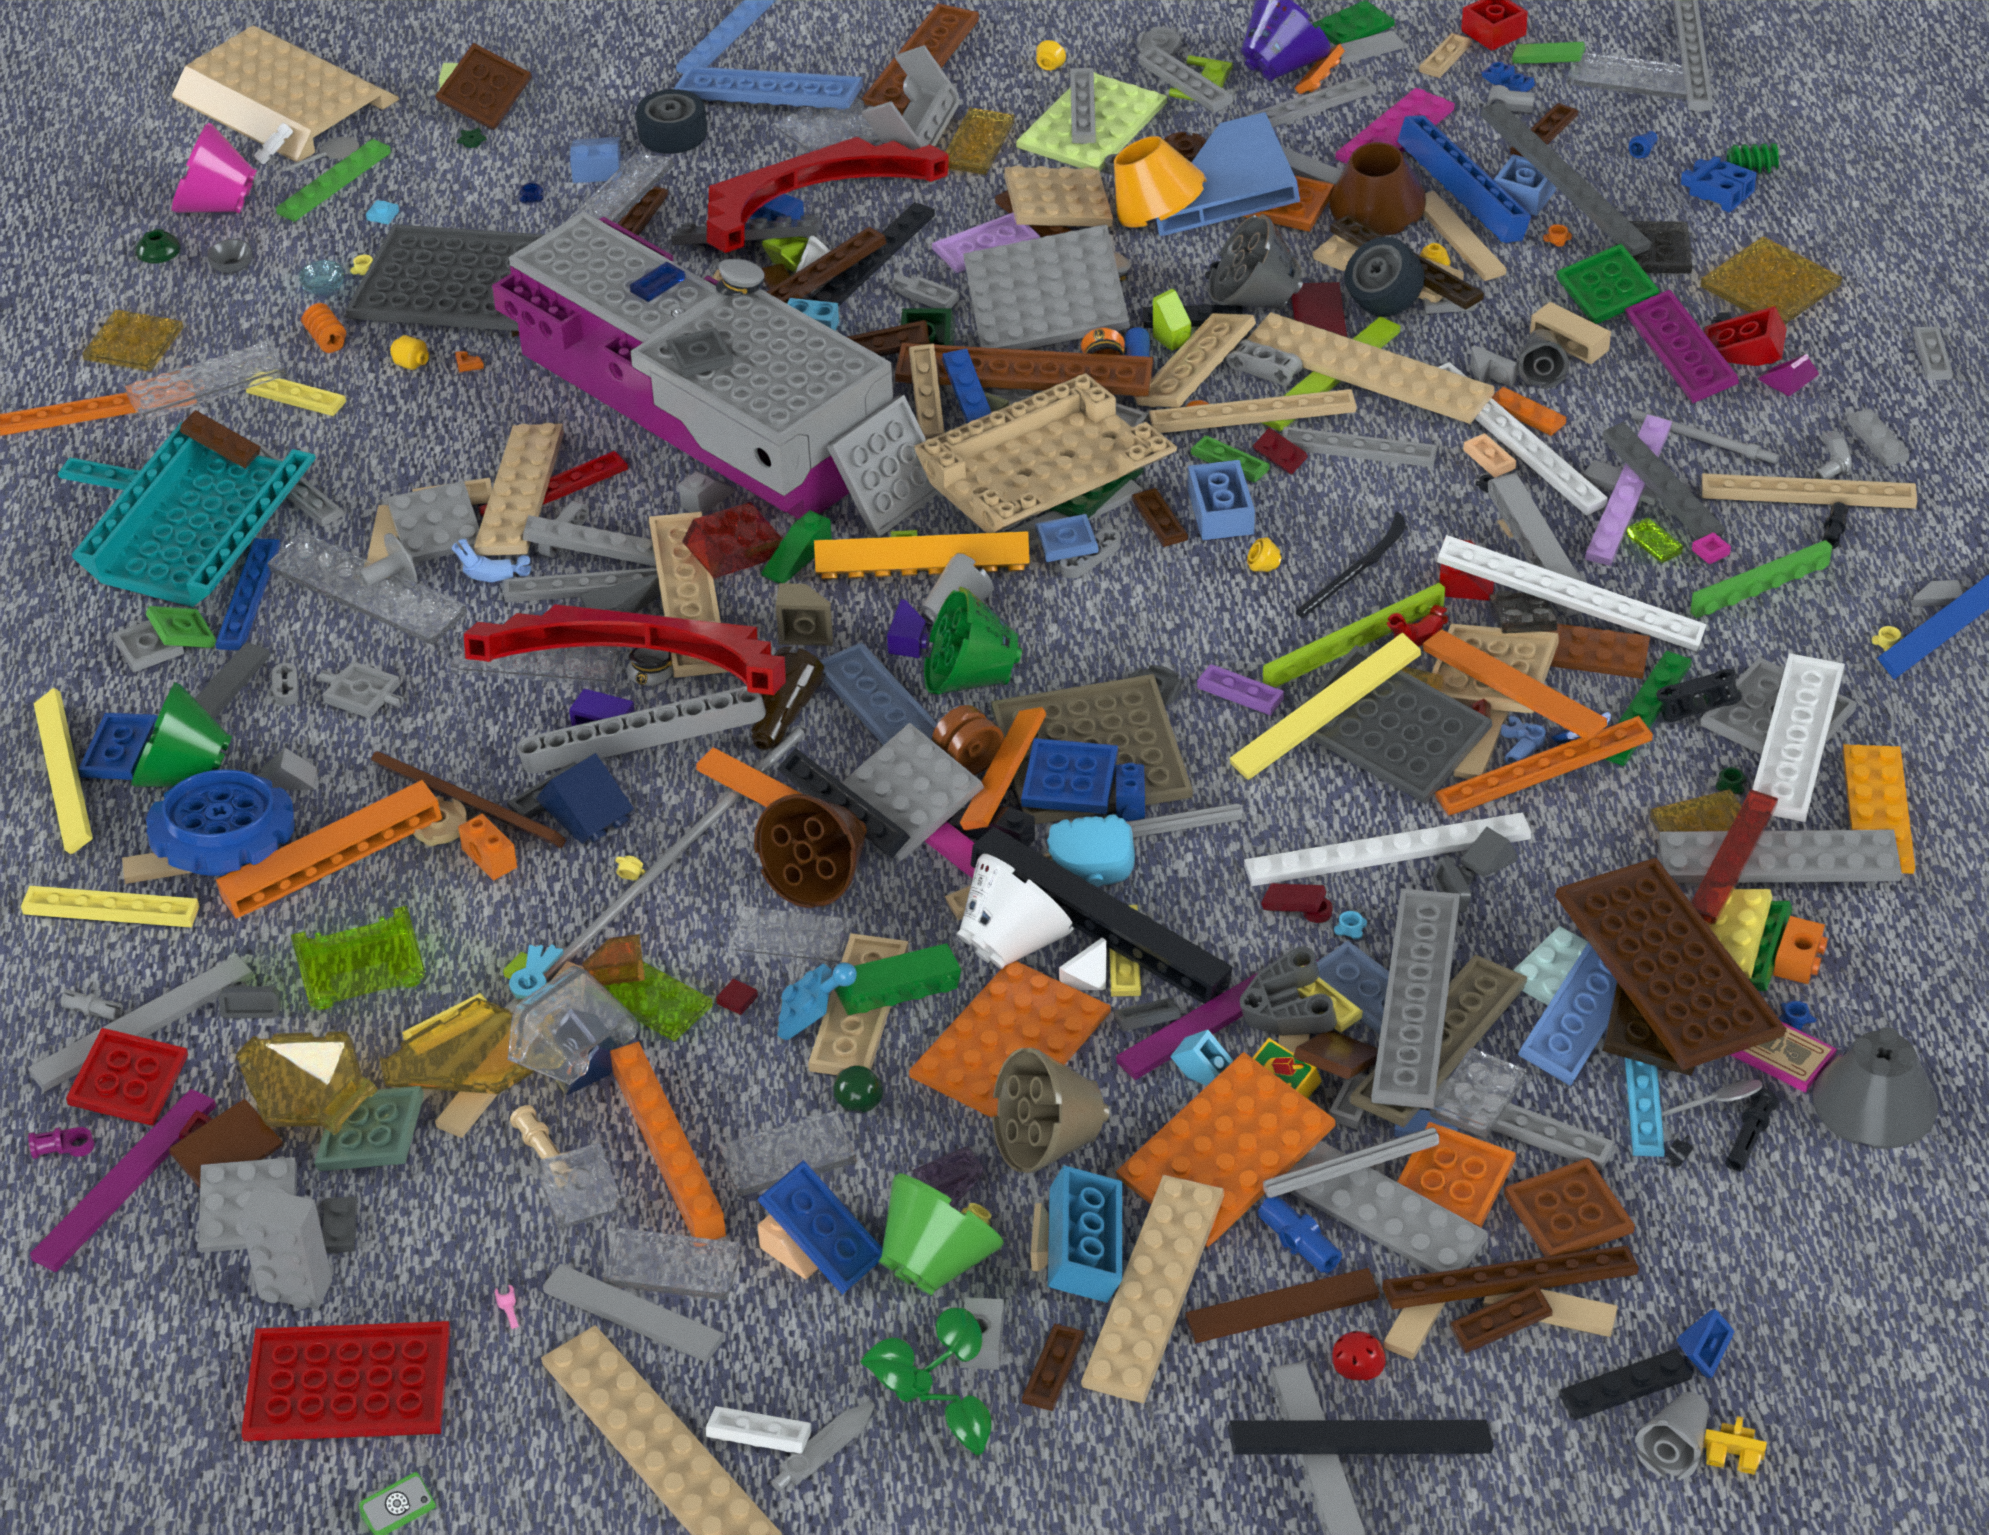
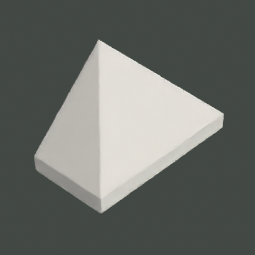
M1104 938L1099 939L1059 967V981L1077 990H1104L1106 988V940Z

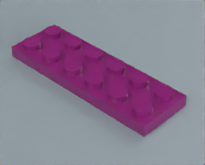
M1670 289L1625 308L1626 317L1692 404L1739 384L1737 374Z

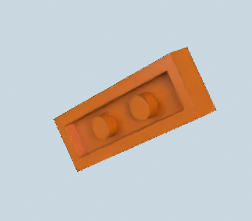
M1340 44L1330 49V53L1326 57L1318 60L1294 87L1296 91L1302 94L1306 91L1311 93L1321 85L1319 81L1325 79L1331 73L1330 69L1340 63L1341 60L1339 58L1345 52Z
M1502 387L1491 397L1515 419L1550 436L1566 424V416L1505 387Z

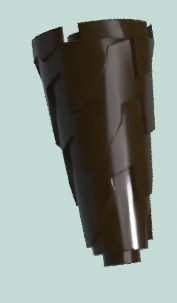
M791 646L782 647L774 655L785 657L786 683L774 695L762 694L766 715L762 720L754 723L751 729L753 744L758 749L768 750L779 744L789 725L796 720L802 708L807 705L825 678L826 673L822 674L825 667L821 661L813 654L801 648H798L797 653L790 652Z

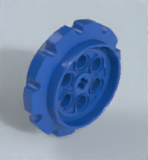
M230 769L206 771L184 779L164 793V800L155 802L146 817L148 843L157 857H167L168 864L175 868L207 876H224L232 871L240 870L241 867L249 863L252 865L260 863L274 851L278 850V844L287 843L295 828L293 803L283 788H273L272 781L245 771Z

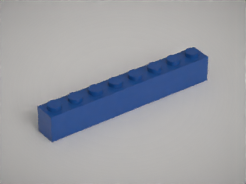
M1424 115L1405 116L1397 142L1405 148V151L1410 153L1420 165L1425 167L1432 177L1436 178L1446 190L1450 191L1460 203L1466 206L1471 211V214L1476 216L1487 229H1490L1501 242L1523 241L1531 215Z

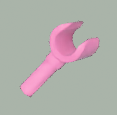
M508 1285V1294L500 1295L498 1289H495V1297L498 1307L505 1310L511 1329L519 1327L513 1307L516 1303L514 1288Z

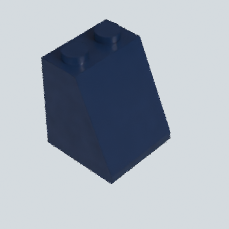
M596 753L551 779L536 797L538 802L581 844L589 840L592 843H596L607 835L605 830L612 826L615 830L629 821L627 816L634 810V807Z

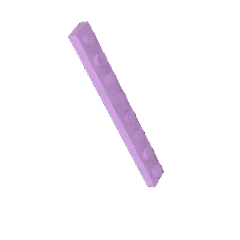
M1647 414L1638 434V437L1657 457H1659L1671 430L1672 421ZM1626 463L1586 551L1585 560L1611 566L1646 487V484Z

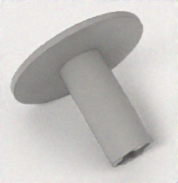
M387 533L384 536V542L389 556L358 571L362 584L368 588L398 572L411 587L416 586L418 579L411 553L393 534Z

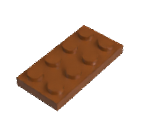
M1541 621L1539 631L1558 633L1559 643L1550 666L1643 679L1650 636Z

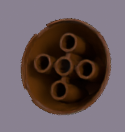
M804 794L784 796L771 803L763 811L756 825L754 850L755 853L759 854L763 867L760 871L770 887L790 903L805 908L829 905L838 900L852 883L864 846L867 829L866 825L852 811L840 805Z

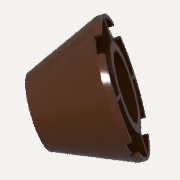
M1372 142L1358 147L1351 154L1331 192L1329 199L1330 212L1336 221L1346 215H1350L1379 233L1389 236L1404 231L1405 226L1413 221L1416 223L1422 217L1426 207V194L1423 186L1397 147L1388 143Z

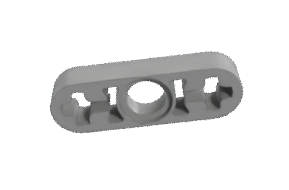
M573 500L556 518V521L582 526L588 518L589 507L585 503ZM538 544L539 553L552 558L562 549L560 547Z
M1115 529L1101 530L1094 535L1098 544V553L1094 556L1082 555L1061 559V574L1066 578L1082 576L1120 549L1121 534Z

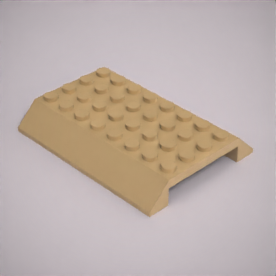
M254 25L187 64L172 94V98L262 145L274 132H278L277 128L282 123L286 124L292 129L293 133L288 139H284L285 142L276 152L295 162L302 161L315 153L313 142L315 136L366 104L370 103L383 110L399 100L398 96Z

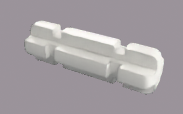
M282 123L277 128L278 132H274L262 145L264 148L262 150L259 149L254 154V157L261 164H266L270 159V154L274 155L285 142L284 139H288L293 131L289 126Z

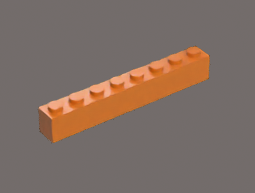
M423 780L414 783L274 851L256 865L249 863L241 867L240 870L232 871L216 879L221 898L235 918L262 908L415 833L416 829L422 830L430 826L431 823L442 820L438 800Z
M639 1041L611 1050L613 1075L696 1246L726 1236L723 1211Z

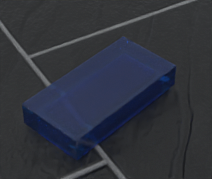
M665 262L630 284V292L650 302L685 279V271L669 262Z

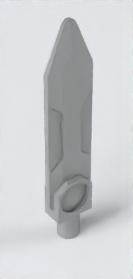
M869 1402L843 1411L806 1443L802 1454L793 1453L779 1465L780 1474L771 1481L772 1486L777 1491H781L789 1483L792 1482L797 1486L801 1481L810 1476L865 1429L875 1404Z

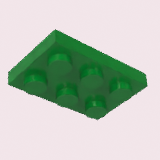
M1364 0L1314 22L1313 26L1315 29L1319 26L1325 33L1328 41L1338 45L1376 35L1394 27L1395 20L1367 0Z

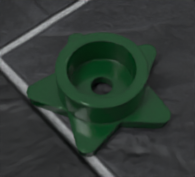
M480 128L472 131L461 130V137L457 139V144H463L467 148H475L481 144V141H486L487 138L481 134Z

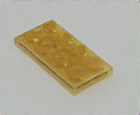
M969 108L945 151L949 154L948 169L986 175L1015 123V115Z

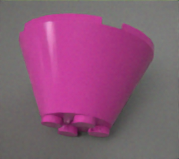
M208 123L203 128L186 165L189 168L183 179H180L171 211L176 213L237 212L240 214L245 202L244 199L249 195L253 186L252 182L257 170L241 156L213 124Z

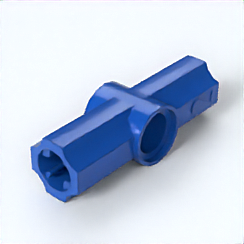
M1279 1196L1264 1200L1258 1209V1217L1279 1235L1281 1244L1285 1248L1289 1247L1291 1254L1300 1253L1321 1273H1329L1336 1268L1337 1264L1342 1260V1252L1321 1234L1318 1224L1310 1215L1304 1214L1300 1216Z

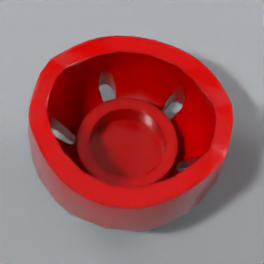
M1352 1331L1344 1334L1335 1342L1332 1351V1363L1337 1373L1344 1378L1357 1381L1370 1380L1382 1373L1386 1364V1356L1380 1341L1367 1332Z

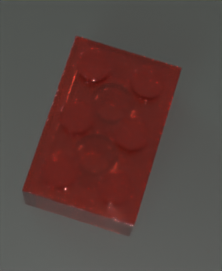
M751 502L693 519L682 542L713 578H717L769 561L783 538Z

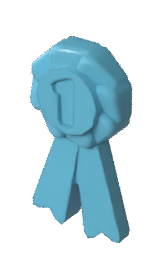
M552 944L544 953L543 945L537 947L529 945L526 968L513 973L509 980L510 990L516 999L531 1001L543 995L546 988L544 974L564 954L562 948L556 949Z

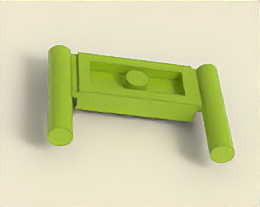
M1192 55L1187 57V64L1205 67L1201 75L1221 88L1233 69V62ZM1171 87L1169 90L1170 97L1195 101L1176 88Z

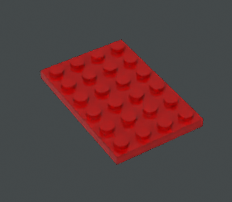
M449 1321L255 1328L241 1432L243 1441L441 1434L451 1331Z

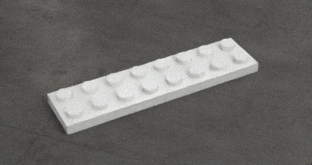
M1789 653L1749 800L1748 811L1806 822L1845 664Z

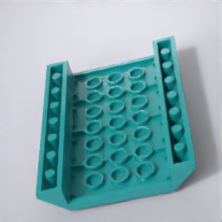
M180 422L75 549L72 557L102 584L194 607L211 594L316 459L315 454L292 449L283 461L258 455L245 469L181 433L180 425L183 422Z

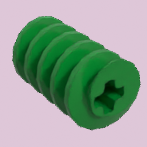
M1762 143L1759 148L1757 144H1752L1749 148L1747 144H1743L1739 149L1738 145L1734 144L1731 149L1728 148L1726 162L1751 171L1753 167H1756L1758 174H1761L1762 168L1765 167L1767 174H1770L1772 167L1778 170V146L1776 143H1771L1768 148L1767 144Z

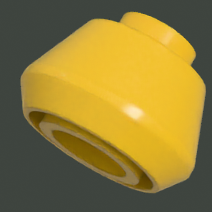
M1045 40L1037 46L1036 60L1042 69L1051 71L1064 64L1066 52L1059 43Z
M1431 243L1425 246L1419 255L1446 266H1450L1451 263L1446 249L1438 243Z
M1268 537L1257 539L1251 546L1247 556L1250 570L1256 572H1270L1272 569H1276L1281 562L1279 548Z

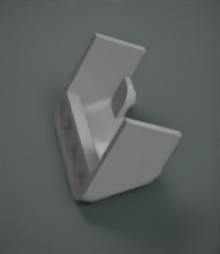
M924 45L895 56V59L907 74L904 80L903 91L910 99V103L903 115L900 114L892 101L863 110L861 113L883 143L894 140L911 150L929 144L935 147L959 106L960 99L957 90Z

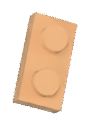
M1485 433L1464 442L1463 450L1494 478L1516 469V460Z

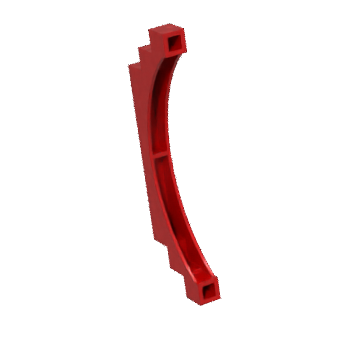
M854 137L710 185L707 243L724 253L744 247L745 223L749 217L767 202L784 193L786 194L802 187L833 180L862 177H901L923 179L929 182L948 176L949 154L931 144L911 150L894 140L874 146L859 137Z
M555 604L542 616L516 613L503 625L477 622L463 633L465 659L491 662L493 659L514 654L567 647H634L673 652L707 661L734 674L747 685V692L774 695L786 683L785 657L771 655V642L758 640L757 627Z

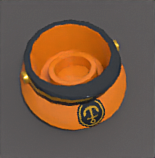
M1106 327L1091 330L1084 336L1081 342L1083 353L1123 355L1125 353L1124 338L1117 331Z

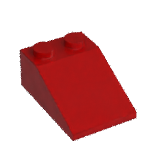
M1776 306L1708 325L1704 328L1705 335L1727 363L1761 366L1782 360L1787 328Z

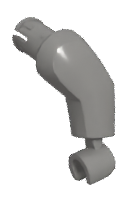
M1836 427L1828 433H1825L1823 430V443L1826 444L1830 452V461L1813 471L1815 479H1831L1838 474L1846 475L1852 467L1851 454L1846 440Z

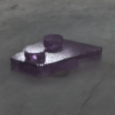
M968 1146L913 1169V1178L951 1198L952 1200L949 1205L953 1208L983 1175L982 1165Z

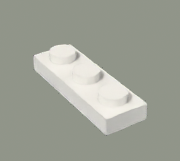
M715 1406L706 1425V1437L802 1454L811 1434V1423L718 1406Z

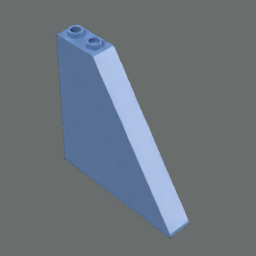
M1266 112L1219 123L1192 161V164L1199 168L1206 177V182L1202 184L1204 190L1187 207L1162 221L1157 217L1156 223L1159 236H1164L1300 202L1297 180Z

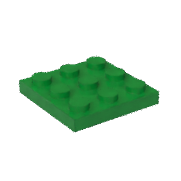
M1618 244L1556 271L1557 280L1589 320L1595 324L1624 313L1625 308L1660 294L1657 286L1622 244Z

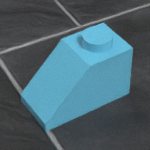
M1209 1030L1185 1037L1170 1056L1187 1078L1206 1086L1233 1062V1059Z

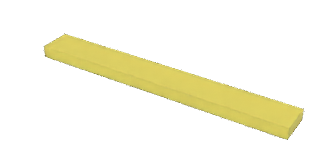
M1401 633L1230 757V764L1247 780L1251 779L1421 655L1420 648Z
M53 688L34 703L64 849L69 854H73L91 841L93 837L61 692Z

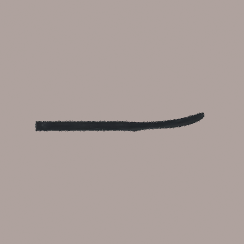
M1399 512L1395 513L1388 533L1369 553L1296 610V614L1302 618L1306 617L1365 568L1378 562L1383 553L1403 533L1405 520L1402 514Z

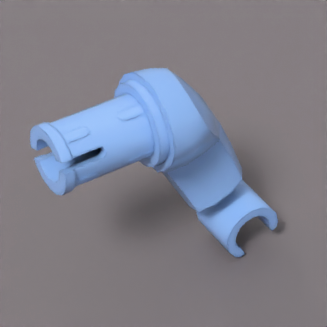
M466 539L458 540L464 550H461L457 543H454L452 546L453 552L456 553L463 563V572L475 580L496 582L514 578V572L524 577L528 576L531 572V566H523L530 563V557L526 555L518 557L517 563L511 565L509 559L489 560L484 556L476 555Z

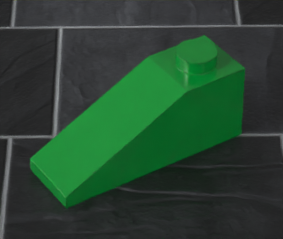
M811 510L804 514L792 525L761 572L762 576L778 584L786 583L815 558V540H832L831 520Z

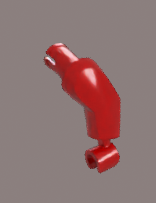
M1436 604L1420 622L1408 624L1400 613H1394L1388 617L1390 622H1387V626L1393 631L1394 638L1403 633L1419 647L1443 628V624L1448 622V616L1444 615L1447 608Z

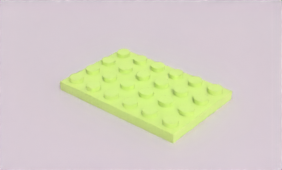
M1094 72L1096 143H1072L1070 87L1016 141L1017 148L1082 169L1093 168L1100 172L1106 165L1105 158L1110 154H1118L1165 106L1167 96Z

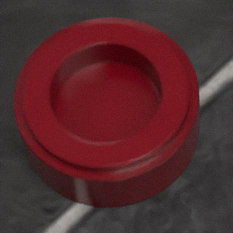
M1324 898L1317 912H1303V915L1310 922L1323 923L1332 917L1333 905L1327 898Z

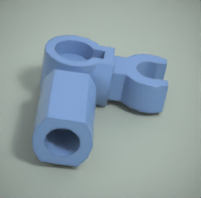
M1510 716L1508 726L1505 724L1501 725V735L1506 738H1516L1518 742L1505 755V763L1508 765L1530 757L1535 753V750L1541 749L1545 745L1546 730L1544 727L1537 724H1523L1519 718Z

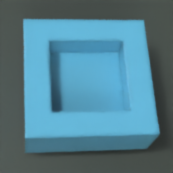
M377 200L367 211V220L389 224L399 212V207L397 204Z

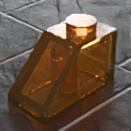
M640 934L609 938L582 963L585 987L645 980Z

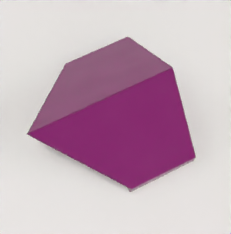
M1804 354L1772 367L1758 377V380L1787 396H1791L1817 377L1819 372L1808 355Z

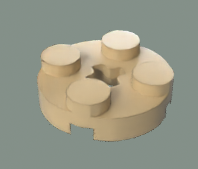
M436 797L442 815L441 822H433L422 830L416 829L415 833H413L414 837L428 846L445 844L460 837L458 826L468 821L466 809L461 802L452 799L453 802L444 801V797Z

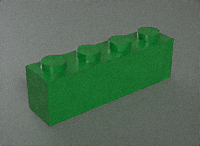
M945 943L855 965L857 977L854 983L846 987L839 985L834 990L848 1016L866 1013L873 1009L894 1006L901 1002L913 999L918 1000L925 996L941 992L947 993L957 989L961 967L950 947Z

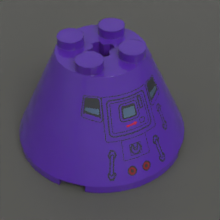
M1255 0L1241 53L1245 56L1246 60L1244 63L1250 70H1258L1265 79L1273 82L1278 77L1326 57L1330 53V43L1319 26L1315 29L1307 20L1310 15L1292 0Z

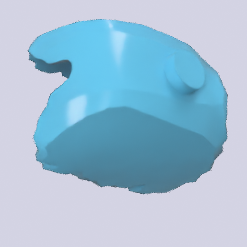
M1109 815L1105 819L1097 816L1093 818L1086 816L1083 819L1076 818L1072 823L1068 819H1064L1057 824L1051 825L1047 839L1048 852L1052 860L1058 865L1080 876L1096 887L1122 882L1131 874L1135 862L1133 833L1131 826L1123 818H1118L1116 815Z

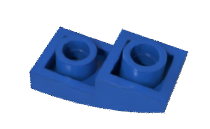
M1494 62L1481 72L1482 77L1494 85L1505 86L1509 91L1527 92L1535 86L1534 77L1524 76L1520 73L1515 74L1514 66L1504 64L1503 62Z

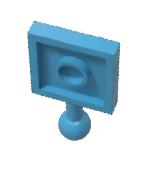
M840 963L834 968L833 976H831L832 969L822 964L815 970L807 972L795 984L787 986L782 993V1007L778 1018V1036L784 1040H789L824 1016L827 1011L829 992L839 985L846 987L853 984L857 977L855 967L850 963Z

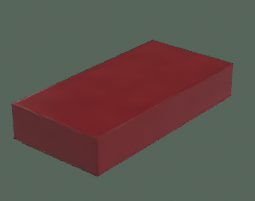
M1271 883L1261 904L1263 910L1317 912L1327 892L1324 885Z

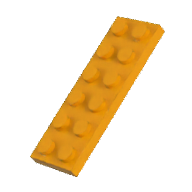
M1843 744L1842 754L1850 830H1894L1901 872L1914 874L1915 861L1901 746Z

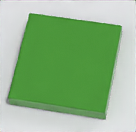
M148 606L146 615L164 645L205 648L215 646L216 638L198 609Z

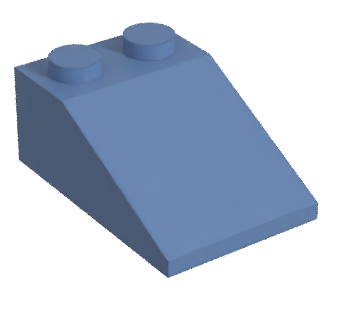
M620 137L573 140L570 150L573 183L620 180Z

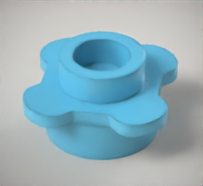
M1346 911L1339 916V924L1334 927V932L1338 936L1346 935L1353 939H1360L1363 936L1362 929L1367 926V920L1358 912Z

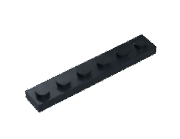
M797 748L777 768L783 776L808 795L840 805L852 811L866 825L865 839L891 859L911 838L906 831Z

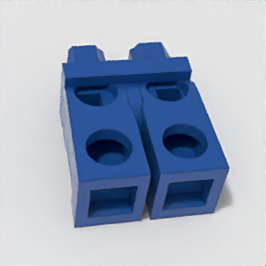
M1716 156L1709 161L1701 158L1698 159L1694 164L1693 171L1686 169L1681 175V185L1690 188L1689 195L1697 196L1701 200L1709 199L1722 205L1721 209L1728 213L1755 192L1756 172L1726 161L1721 162V158Z

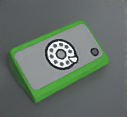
M418 1472L404 1477L358 1504L361 1517L373 1535H387L436 1508V1504Z

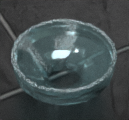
M315 261L302 268L299 273L301 286L306 291L315 295H329L336 291L344 282V271L342 266L334 261Z

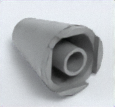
M957 553L950 559L921 606V616L926 623L934 625L944 601L953 590L960 591L959 587L969 589L981 601L990 596L994 590L992 580L983 568L978 571L973 566L976 561L960 553Z
M1685 1392L1640 1428L1635 1437V1443L1637 1442L1638 1446L1637 1455L1648 1470L1666 1478V1473L1678 1476L1677 1479H1684L1694 1473L1699 1466L1709 1415L1707 1401L1699 1394Z

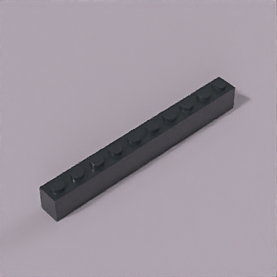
M993 827L973 844L970 866L976 868L977 860L982 854L994 856L1015 869L1012 873L1015 877L1024 883L1031 880L1051 897L1072 921L1071 926L1097 941L1104 938L1107 947L1132 962L1138 963L1142 968L1201 1003H1207L1222 994L1229 987L1233 966L1034 851L1032 848L1022 844L1010 835Z

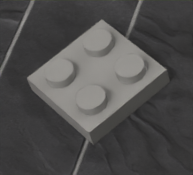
M150 620L112 633L116 646L133 673L184 654L183 646L164 645Z

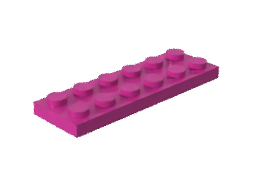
M1415 88L1336 152L1335 159L1347 164L1351 154L1358 147L1372 142L1391 144L1402 153L1405 151V148L1397 142L1405 116L1424 115L1436 125L1454 110L1455 103L1428 93L1423 89Z

